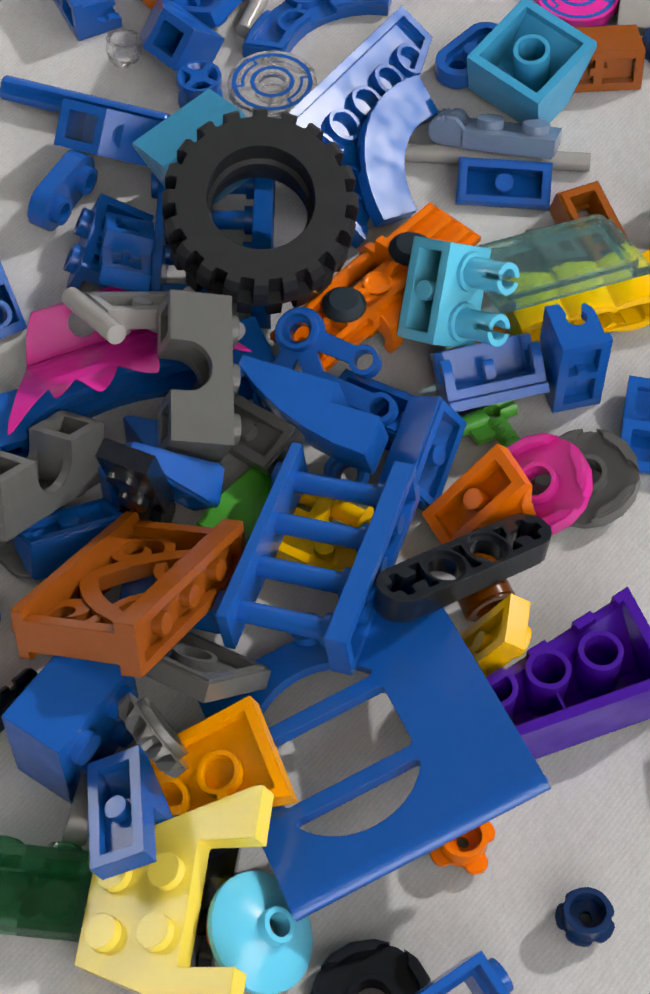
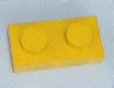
M511 593L460 634L485 677L504 667L514 658L521 657L526 651L532 634L531 628L528 626L530 601Z

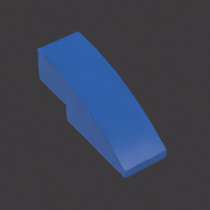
M242 355L239 366L252 389L274 415L297 427L305 437L304 441L313 448L342 464L374 475L389 439L380 416L348 407L342 389L337 382Z

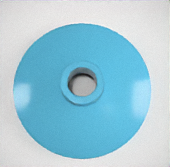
M242 872L229 878L218 888L209 907L207 932L212 953L219 967H236L247 974L244 990L252 994H279L295 986L304 976L312 956L313 934L309 916L296 922L289 912V906L276 877L267 872Z

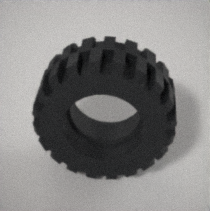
M253 108L252 117L241 118L237 110L223 114V124L218 127L211 121L197 129V141L193 142L191 139H186L177 150V163L169 164L165 175V191L162 192L165 243L170 247V258L175 268L186 272V283L194 291L199 292L204 288L211 294L232 296V302L237 303L236 312L250 315L252 313V306H265L266 315L281 313L283 303L291 301L293 307H300L309 302L310 294L314 290L321 294L332 283L333 274L340 272L347 260L359 210L358 194L353 192L356 179L351 166H342L344 153L335 142H329L325 145L322 142L324 131L313 123H309L306 128L297 125V115L283 111L281 119L267 117L268 109ZM248 178L272 179L286 185L299 196L307 209V223L304 231L285 245L271 249L248 248L228 239L216 227L212 219V203L222 190L237 181Z

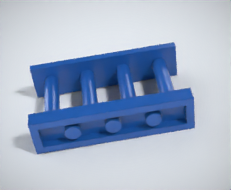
M152 171L151 197L152 199H157L152 278L148 291L183 290L189 286L187 283H166L168 266H174L170 258V247L165 243L163 231L162 192L165 191V188ZM250 178L229 193L245 194L246 199H254L253 206H244V210H211L212 219L219 230H244L245 235H252V242H243L245 247L253 249L274 248L276 181L267 178ZM203 288L201 291H199V292H202V293H209V292H208L206 289H204V288ZM252 306L251 317H256L260 328L271 329V314L266 315L265 306Z
M292 442L284 461L277 462L273 469L271 490L227 589L221 590L215 599L213 620L215 623H218L224 647L236 649L246 624L319 639L320 645L326 648L330 670L353 675L376 615L372 603L376 579L380 572L395 565L420 501L416 465L394 461L386 482L380 481L378 485L309 473L302 444ZM302 493L371 506L374 510L370 523H363L360 528L293 515ZM284 535L355 549L357 554L352 568L346 567L343 572L275 558ZM265 579L336 593L339 598L334 613L328 612L325 617L256 603Z

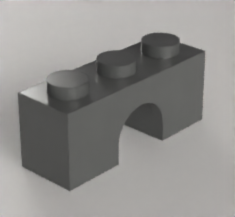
M170 289L158 308V358L185 363L194 371L199 384V389L196 390L170 389L159 405L158 448L210 462H221L234 445L236 446L239 443L241 417L240 414L234 413V396L237 395L239 390L241 373L239 365L233 364V347L236 346L239 338L240 322L237 315H232V296Z
M60 410L29 428L30 447L28 458L0 450V542H7L16 538L27 528L51 515L73 499L84 495L87 490L100 483L98 472L100 464L95 455L103 439H105L103 421Z

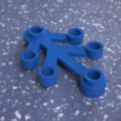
M307 307L292 308L279 318L275 327V340L280 351L273 364L294 370L299 361L303 373L339 383L348 406L357 410L373 414L374 406L378 402L387 401L390 408L389 412L381 417L383 425H390L396 420L399 412L398 405L389 394L385 392L372 393L325 372L319 353L348 363L350 369L358 377L371 379L382 368L381 356L373 347L369 345L356 346L326 333L323 319L317 312ZM303 326L309 327L308 337L304 341L296 342L294 340L296 330ZM362 355H373V363L369 368L364 370L357 368L358 359ZM254 391L253 403L272 413L267 407L263 406L262 400ZM330 457L324 467V476L341 479L343 471L350 466ZM357 469L355 481L368 483L369 473Z

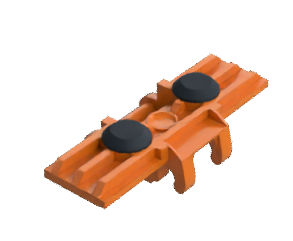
M429 202L388 237L381 235L375 240V243L367 242L359 249V256L335 274L332 283L321 294L315 290L311 292L309 302L302 307L310 308L320 315L325 323L326 333L356 346L367 337L371 339L380 332L385 340L384 348L387 352L393 353L404 341V338L397 336L414 236L476 246L481 241V236ZM363 276H365V277H364L359 283H357L353 288L351 287V286L354 285L357 281H359ZM303 326L298 328L294 334V340L296 342L304 341L309 335V327ZM274 329L270 333V339L277 344ZM319 353L325 372L340 361Z

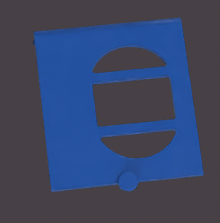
M444 607L405 623L387 620L376 612L355 670L367 673L369 676L268 728L275 746L278 747L381 693H385L412 740L409 746L292 807L286 808L284 805L272 807L266 847L262 848L289 906V912L296 922L551 789L548 778L543 774ZM291 634L294 641L255 660L271 670L266 689L208 703L198 701L205 718L214 715L249 695L259 704L264 715L275 698L290 685L309 675L330 670L326 648L320 645L319 639ZM420 766L416 783L406 800L393 814L377 825L364 831L344 836H322L300 829L301 826L408 770Z

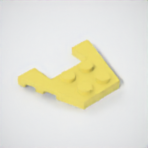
M255 785L155 825L157 862L104 880L92 873L74 965L89 974L137 994H244L247 974L236 967L190 966L210 850L218 848L266 847L274 794L263 785Z

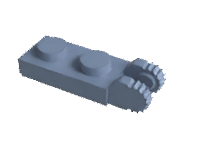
M443 108L442 111L439 110L429 123V128L427 129L429 132L427 136H430V140H433L434 144L438 143L440 145L443 143L444 146L459 147L466 150L552 159L555 156L561 143L562 128L550 127V122L546 120L526 119L522 123L504 122V117L497 114H480L477 118H470L460 108H454L453 110Z

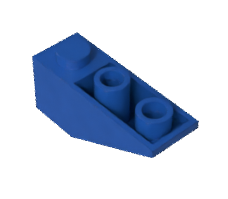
M63 98L53 145L148 167L132 146V142L162 121Z

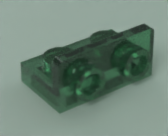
M0 835V934L79 942L93 873L90 871L89 851L83 850L79 845L65 841L51 842L47 847L27 845L17 838Z

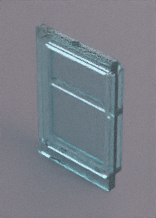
M600 214L582 217L478 246L491 249L490 260L512 262L519 269V278L502 276V280L518 283L516 290L511 295L504 296L496 292L484 290L501 314L650 274V263L611 219H606L605 216Z

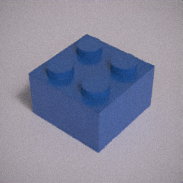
M53 656L1 716L18 770L72 805L81 773L87 774V764L113 755L120 746L125 748L135 739L119 717L118 701L129 692L139 700L135 677L121 675L120 665Z

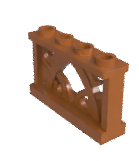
M125 511L12 607L11 627L16 637L19 657L21 659L33 660L40 653L120 665L121 675L143 678L214 607L218 593L221 590L227 589L246 547L243 521L223 519L212 528L139 520L137 512ZM154 576L155 583L144 593L123 598L113 604L104 597L114 586Z

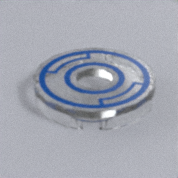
M276 50L256 52L241 59L231 69L227 80L229 100L246 117H252L253 108L268 109L267 117L281 119L283 111L289 113L317 86L314 69L305 59L292 53ZM270 85L281 87V89L276 91H268L263 88Z

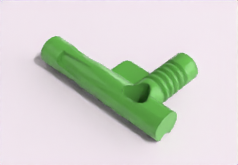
M510 400L487 405L461 416L467 422L462 438L470 435L476 445H482L496 439L504 447H508L520 440L518 434H516L507 420L518 414L517 404ZM491 415H497L498 418H493V417H489V416H491Z

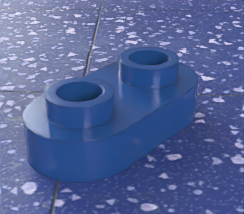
M493 22L473 24L437 53L435 61V77L438 82L452 89L467 88L466 57L498 24Z
M70 150L65 153L36 187L30 198L27 216L31 224L47 231H53L59 225L62 226L68 221L72 209L84 195H88L93 191L97 183L98 171L95 169V162L91 156L76 150Z

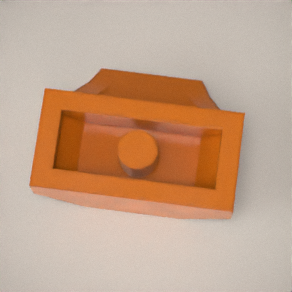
M496 444L421 514L443 545L511 515L521 513L536 516L531 500L533 486L509 449ZM482 553L472 554L489 559L493 562L497 561L494 557Z

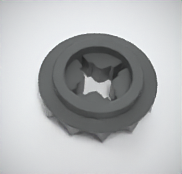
M130 692L118 701L119 717L135 738L136 743L140 745L158 769L163 771L165 775L174 778L188 769V765L183 757L188 754V751L158 709L145 696L138 700Z

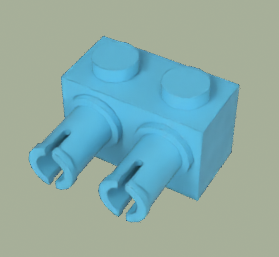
M414 236L397 336L432 345L450 347L474 344L475 341L494 347L503 345L508 339L509 334L493 331V326L510 329L509 319L501 313L480 311L483 293L486 290L504 296L511 295L516 290L518 283L502 280V276L519 278L518 267L512 262L490 260L491 249Z

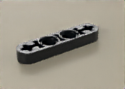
M519 513L386 568L379 573L376 579L372 599L373 608L380 616L393 622L405 623L413 621L534 567L545 560L552 536L551 527L546 521L537 516ZM482 553L490 555L497 561L480 560L472 554ZM442 571L453 575L456 579H439L431 575L430 572Z

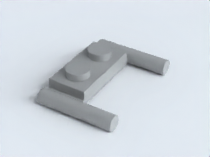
M190 286L183 289V291L196 292ZM70 287L63 292L61 299L66 307L108 342L119 344L125 339L126 335L131 333V329H148L158 333V308L169 291L86 292L83 294L77 288ZM241 322L238 341L245 334V326Z

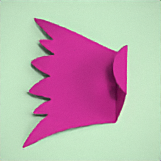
M110 286L95 292L127 291L125 289ZM63 302L31 312L26 334L27 367L12 406L8 421V435L16 429L31 407L48 390L54 398H59L66 392L74 380H78L90 388L102 392L110 385L117 367L143 373H158L160 369L158 333L148 329H131V333L126 335L121 343L111 344L96 331L86 337L74 335L68 326V319L72 311ZM239 342L233 347L236 350L252 352Z

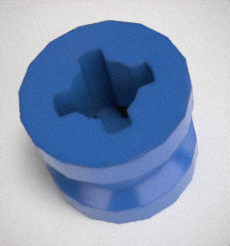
M193 60L182 65L177 71L176 80L180 90L178 94L180 109L207 89H211L223 98V93L220 89L222 74L219 67L213 62Z

